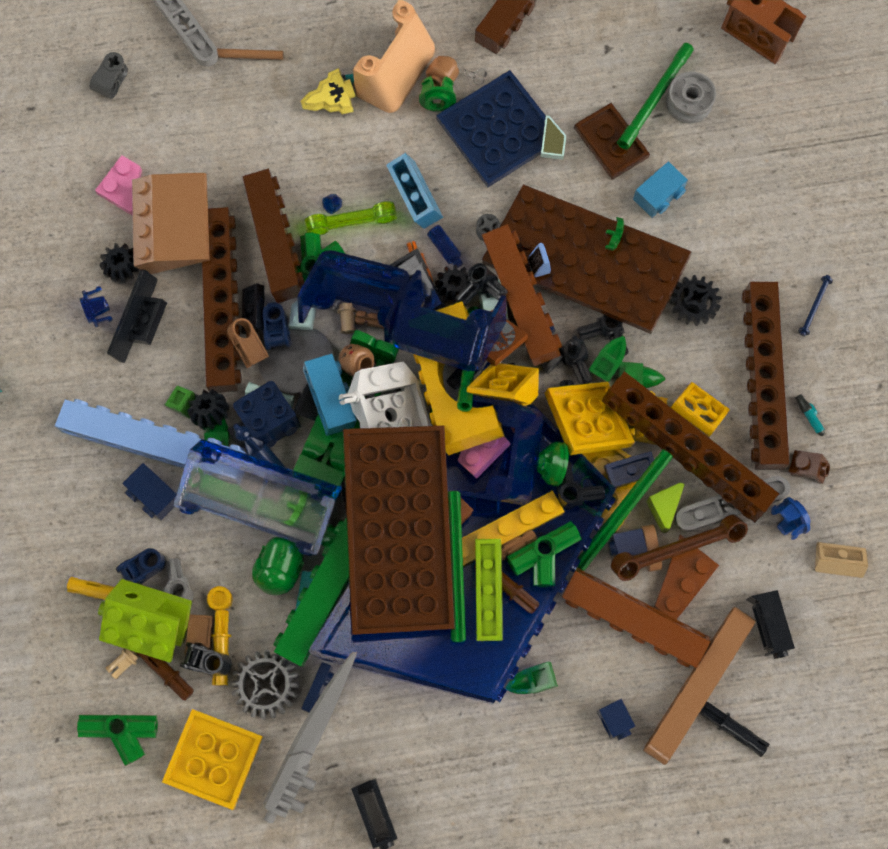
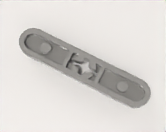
M153 0L195 60L204 67L214 65L218 61L217 48L183 1ZM179 18H181L182 21L186 24L188 23L189 30H187L186 26L180 23Z
M773 476L763 480L780 493L773 503L781 501L790 492V484L782 476ZM720 495L681 508L676 513L674 521L677 528L681 531L691 532L720 522L728 515H740L742 513L737 508L733 510L732 507L721 509V506L728 502L724 501Z

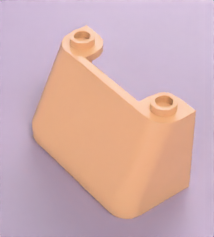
M398 0L392 10L393 19L398 23V27L395 30L396 37L381 60L367 55L362 57L353 69L356 97L388 113H393L401 107L435 53L434 42L414 7L404 0Z

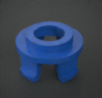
M786 497L778 506L774 505L771 508L772 515L780 513L784 518L777 525V528L783 535L792 532L791 540H795L798 535L806 534L810 531L811 520L809 514L799 501Z

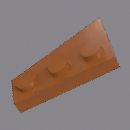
M680 534L677 541L684 539V537ZM698 548L672 557L654 608L678 619L719 565Z

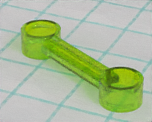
M384 201L364 210L331 216L324 214L310 215L305 218L304 223L306 233L313 232L324 235L332 229L376 222L378 224H387L397 219L394 202Z

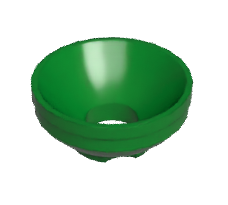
M553 442L539 453L537 471L541 474L543 480L551 486H559L565 477L569 458L567 444L564 442Z

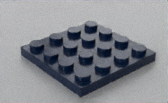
M511 70L436 115L438 123L487 188L541 155L546 115Z

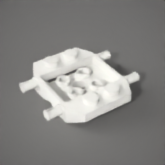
M404 361L361 369L355 372L348 393L339 395V400H342L340 401L341 405L350 403L354 415L360 422V428L433 426L430 423L420 388H424L426 385H422L421 380L417 379ZM401 388L402 391L365 399L364 396ZM386 410L391 413L392 421L386 419Z

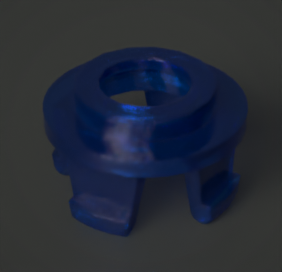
M97 286L95 290L89 292L83 290V297L79 298L88 323H94L96 328L99 327L100 323L113 321L111 316L97 319L98 316L110 311L104 296L89 298L102 291L101 286Z

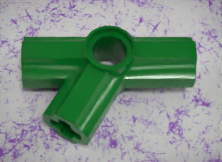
M311 232L300 236L302 262L300 266H297V270L302 272L306 285L302 286V289L311 283L321 281L325 273L348 258L336 240L322 249L320 234ZM318 266L316 271L308 272L310 267Z
M570 521L512 553L506 559L516 576L533 568V586L554 587L555 555L582 539L578 529ZM538 544H547L549 546L550 553H540L538 550Z
M79 715L77 722L78 737L111 738L124 765L127 766L146 755L137 738H157L158 716ZM117 719L122 720L124 723V728L119 734H116L112 729L113 722Z

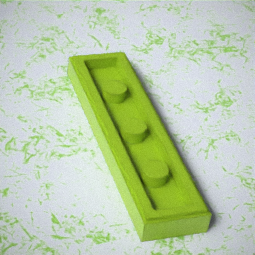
M475 539L477 641H503L501 539Z

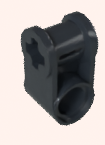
M187 642L186 646L188 649L184 662L180 663L179 667L216 676H224L230 672L232 661L228 655ZM219 658L220 666L215 670L213 666L214 661Z

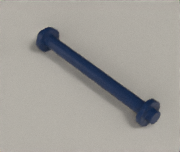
M829 275L822 276L821 278L823 283L804 326L798 330L802 336L810 334L808 329L828 284L833 282Z

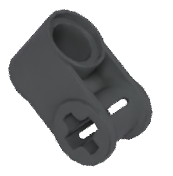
M116 52L108 53L92 76L89 85L90 89L109 99H113L128 74V68L124 63L123 57Z

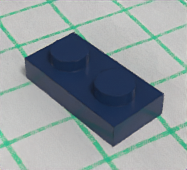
M649 451L606 464L604 469L611 489L637 482L654 461L652 452Z
M324 662L321 663L301 707L303 711L310 713L322 694L324 687L333 678L335 673L331 672L333 669L331 665Z

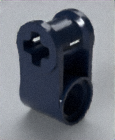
M276 302L268 303L263 309V333L266 349L271 350L272 347L284 345L291 347L288 318L283 307ZM274 314H280L277 319H270Z
M147 548L133 558L122 562L116 567V571L121 573L124 580L142 585L165 568L166 558L159 551ZM153 555H157V563L149 567L148 559Z

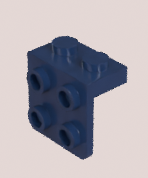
M274 381L265 383L233 403V408L245 427L249 429L251 436L265 442L269 448H272L277 441L285 436L293 435L301 427L295 412Z

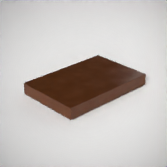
M610 103L576 123L574 129L613 180L648 159L650 153L638 137H636L628 150L618 146L617 141L629 125L614 105Z

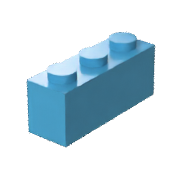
M404 153L386 164L415 223L425 229L443 218L416 162L409 155Z
M332 354L305 361L303 372L326 436L341 432L343 429L354 428L357 417L354 415L350 403L341 405L340 401L342 400H339L340 394H347L349 391L347 383H343L340 377L342 369L339 361H335Z

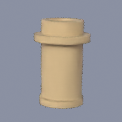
M352 303L340 304L339 309H337V313L340 314L342 334H352L356 330L354 323L356 308L353 307Z
M122 649V654L109 666H106V670L109 673L117 666L119 667L111 674L112 677L118 679L132 664H137L136 660L139 656L134 651Z

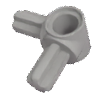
M178 558L169 559L166 562L169 581L164 586L163 592L176 595L179 590L184 589L183 594L179 597L193 600L194 594L189 587L188 579L183 576L180 560Z

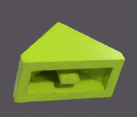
M678 483L651 495L646 501L660 531L665 534L671 527L685 485L683 483Z

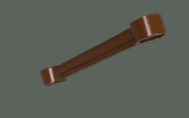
M728 515L721 521L719 527L639 555L632 556L628 552L619 553L611 562V570L620 580L629 581L643 567L723 539H727L731 543L739 542L746 536L748 526L737 515Z

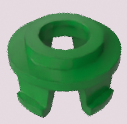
M431 76L422 80L419 103L423 108L440 112L456 103V94L453 92L454 83L450 78L445 76L442 80V86H434ZM441 99V103H433V100Z

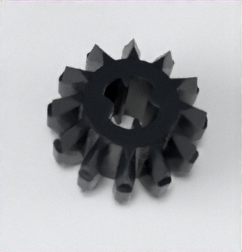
M114 243V249L112 250L106 247L107 254H100L103 262L99 263L101 270H104V276L106 278L111 277L112 282L115 283L119 278L122 283H125L128 276L134 279L132 272H139V269L134 267L133 248L129 249L125 243L121 247Z
M456 264L453 266V270H450L447 266L444 267V273L439 272L437 274L439 280L435 281V287L438 288L439 295L443 296L444 303L452 299V304H456L455 297L469 283L467 281L468 274H466V268L463 267L461 270H458Z
M203 389L202 395L195 394V400L189 401L190 408L187 411L194 425L199 426L204 431L208 427L214 431L215 425L222 426L221 420L228 418L227 411L230 409L223 394L217 393L214 389L209 393Z

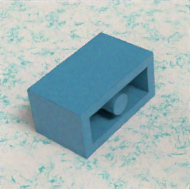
M668 161L636 189L633 200L650 217H654L657 213L662 214L670 206V201L674 198L678 200L686 192L685 186L688 179Z

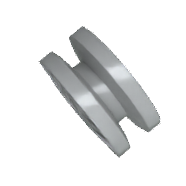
M691 71L678 75L670 84L667 93L666 105L668 111L680 122L691 124L702 121L709 115L715 102V86L702 73Z

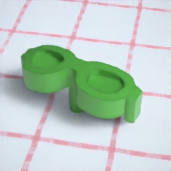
M299 489L301 496L297 506L288 502L287 507L293 509L294 512L288 521L285 520L283 522L284 524L292 526L297 521L305 506L307 492Z

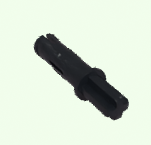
M706 701L699 712L702 716L714 723L718 730L722 729L754 751L758 756L762 757L770 745L768 742L732 719L730 713L727 712L725 714Z

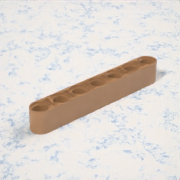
M735 606L731 609L711 640L698 667H694L643 749L644 752L663 765L668 763L753 628L756 620Z

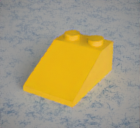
M499 363L497 366L490 364L467 387V393L489 398L495 402L510 401L521 406L529 405L538 396L539 368Z

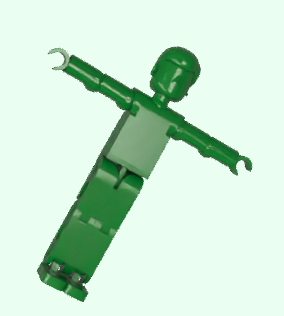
M359 330L354 331L350 344L366 347L373 353L374 363L376 364L374 367L395 363L399 352L398 347L383 340H377L375 337ZM342 371V374H340L342 382H346L350 388L353 376ZM382 392L375 393L374 397L380 396ZM318 414L278 503L273 499H264L243 490L238 484H229L208 474L204 476V472L199 467L198 472L201 478L196 484L187 482L184 473L182 474L183 484L189 490L199 489L198 493L228 506H234L235 509L264 520L263 524L283 532L282 537H273L267 542L266 546H262L261 552L252 568V579L261 591L273 596L283 595L293 589L304 565V562H302L304 551L298 545L299 540L320 548L321 545L326 547L328 542L333 543L336 534H334L336 527L332 524H325V521L345 478L343 431L326 436ZM356 419L354 428L350 429L360 428V422L358 419ZM299 489L307 492V499L301 515L292 526L284 524L283 522L285 520L288 521L294 512L293 509L287 507L288 502L297 506L301 496Z

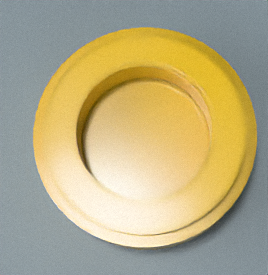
M223 586L212 588L207 595V603L214 611L229 609L233 601L231 592Z

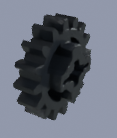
M693 275L690 281L687 277H684L682 283H677L671 295L673 298L670 299L669 304L675 305L672 313L678 312L679 316L677 319L685 318L686 325L690 321H694L695 326H698L700 320L707 324L709 318H715L716 312L721 307L717 303H720L722 297L716 296L719 288L713 289L711 287L713 281L706 283L705 276L697 280L696 275ZM684 291L685 298L681 301V293ZM710 300V308L707 310L706 303Z

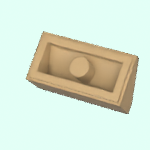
M817 542L815 556L816 572L858 578L864 577L868 569L866 548Z

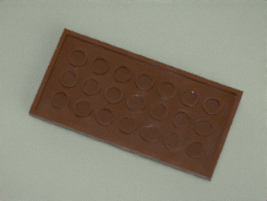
M524 184L500 225L502 227L508 224L511 232L516 230L520 240L517 248L519 252L524 250L527 260L539 243L544 244L551 271L549 274L535 277L537 284L534 286L605 314L649 334H652L692 254L690 250L627 225H624V231L617 248L613 251L605 249V246L609 245L613 236L606 234L607 229L616 231L617 221ZM487 250L482 258V263L495 269ZM526 264L525 268L527 272H530V265Z
M444 425L343 429L352 635L454 629Z

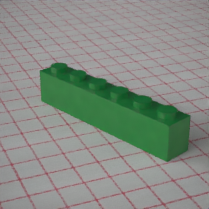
M347 517L345 521L340 520L334 530L336 537L333 543L328 542L324 548L322 556L325 558L320 566L316 565L310 575V578L313 579L308 588L304 587L298 597L300 604L297 610H291L285 622L288 624L285 632H280L273 644L276 647L274 653L300 667H304L349 582Z

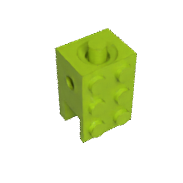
M121 579L99 606L98 615L102 616L99 641L171 663L175 645L181 647L185 641L192 600Z

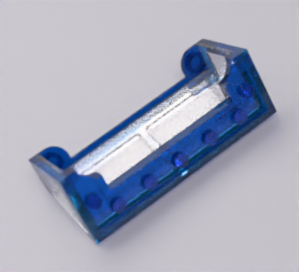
M201 439L189 451L173 506L179 508V511L185 514H194V512L203 510L293 541L295 546L299 548L298 551L300 553L311 556L313 554L318 555L342 487ZM299 490L307 492L305 506L297 521L292 526L284 524L283 522L285 520L288 521L294 512L293 509L287 507L288 502L297 506L301 496Z

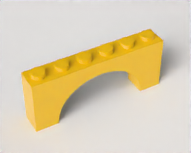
M463 301L408 320L410 330H407L410 342L415 344L416 350H413V356L416 363L421 366V370L418 371L422 385L425 384L427 391L424 392V397L427 405H431L433 411L429 413L433 426L444 425L446 453L451 455L504 437L499 416L493 405L483 408L472 407L467 412L460 411L457 408V401L447 394L444 386L443 371L447 356L459 341V336L472 327L469 313Z

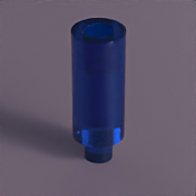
M441 225L433 227L427 233L429 239L448 264H456L458 268L463 265V261L460 259L461 252Z

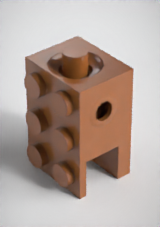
M728 0L726 4L730 7L721 29L776 65L788 42L795 40L807 16L783 0Z

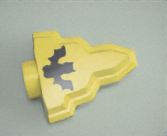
M338 68L329 72L328 77L319 82L318 88L309 92L300 102L304 110L318 111L325 109L330 113L339 111L343 115L353 112L351 98L356 97L350 79L344 81Z

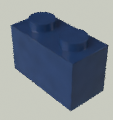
M144 463L122 483L127 488L124 493L134 502L140 500L145 505L142 510L151 518L156 515L162 520L182 500Z

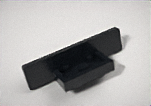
M143 269L139 272L107 351L108 355L121 363L126 362L133 342L151 345L167 302L163 299L152 297L158 279Z

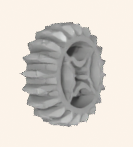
M265 650L264 658H261L260 652L256 651V660L254 661L247 655L245 658L249 664L247 666L241 662L238 664L243 669L242 673L233 672V675L238 677L239 681L231 682L232 686L239 687L238 690L232 692V696L241 695V698L235 702L236 705L239 706L246 703L242 709L244 713L253 708L251 712V717L256 718L258 712L261 711L260 716L263 720L266 719L268 711L271 718H276L275 709L284 714L285 709L282 707L284 703L292 707L293 703L287 699L289 696L297 698L298 694L291 692L292 688L297 689L300 687L299 683H292V680L299 677L298 673H289L295 666L289 664L285 667L288 660L283 657L278 661L280 655L276 653L270 658L269 650ZM264 664L275 666L264 675H260L253 670ZM281 671L285 676L286 683L283 693L275 685L279 677L278 674ZM248 676L255 683V689L250 698L246 693V680ZM256 677L264 681L270 679L271 682L269 684L275 692L273 693L265 688L261 691L260 687L262 686ZM267 694L273 695L278 699L270 705L262 706L255 704Z

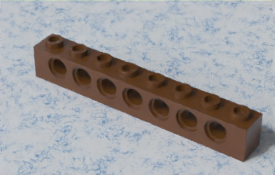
M228 207L208 208L210 261L202 262L206 387L209 392L212 389L217 391V393L238 391V384L242 383L241 369H237V361H241V357L227 334L228 326L235 321V316H239L238 302H235L234 294H238V282L234 280V272L238 271L237 259L233 258V251L237 250L236 237H232V229H236L235 215L230 214ZM218 231L224 232V234L220 237L214 236L215 233ZM225 253L222 258H215L216 254ZM220 274L226 275L223 280H215ZM220 296L227 297L224 302H216ZM221 318L228 319L223 325L217 324V321ZM235 324V332L240 337L239 324ZM222 340L229 341L225 347L217 346ZM221 363H229V367L227 369H218Z
M749 282L746 289L742 292V303L746 304L743 324L747 326V334H745L744 344L745 348H748L749 356L746 357V370L750 371V379L747 380V392L751 393L748 414L752 416L753 424L750 425L749 435L750 439H753L754 448L751 449V462H755V470H784L789 465L779 287L778 282ZM756 304L762 305L765 311L758 310ZM757 326L763 327L767 333H760ZM758 349L766 350L768 356L761 355ZM759 371L768 373L769 379L761 377ZM761 394H767L771 401H764L761 398ZM762 416L769 417L772 425L765 424ZM763 440H770L773 443V448L766 447Z
M626 372L615 381L601 400L610 410L615 411L629 425L634 426L649 441L654 442L662 450L664 449L673 456L672 458L683 465L687 471L693 473L704 485L713 489L724 501L732 504L743 516L754 523L767 511L780 494Z

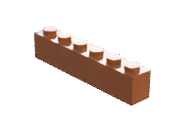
M508 224L482 234L501 285L508 290L506 298L519 328L528 333V339L524 343L533 365L537 366L561 356L558 348L562 347L558 334L552 335L550 327L554 326L549 312L544 314L541 306L545 305L541 292L536 293L533 285H536L537 282L533 272H527L525 265L529 263L524 250L519 252L517 248L520 240L516 230L511 232Z
M578 567L562 595V598L566 599L565 603L576 609L581 607L587 610V614L590 617L599 621L602 618L610 622L609 626L619 632L625 630L631 633V637L642 644L648 642L654 645V650L665 656L669 653L677 658L676 661L688 668L691 665L695 668L698 667L711 642L710 636Z

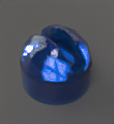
M330 194L322 200L323 208L329 214L339 211L343 204L341 197H338L337 194Z

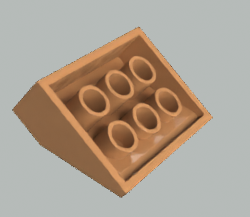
M151 174L133 179L134 267L146 270L150 274L210 261L207 174Z

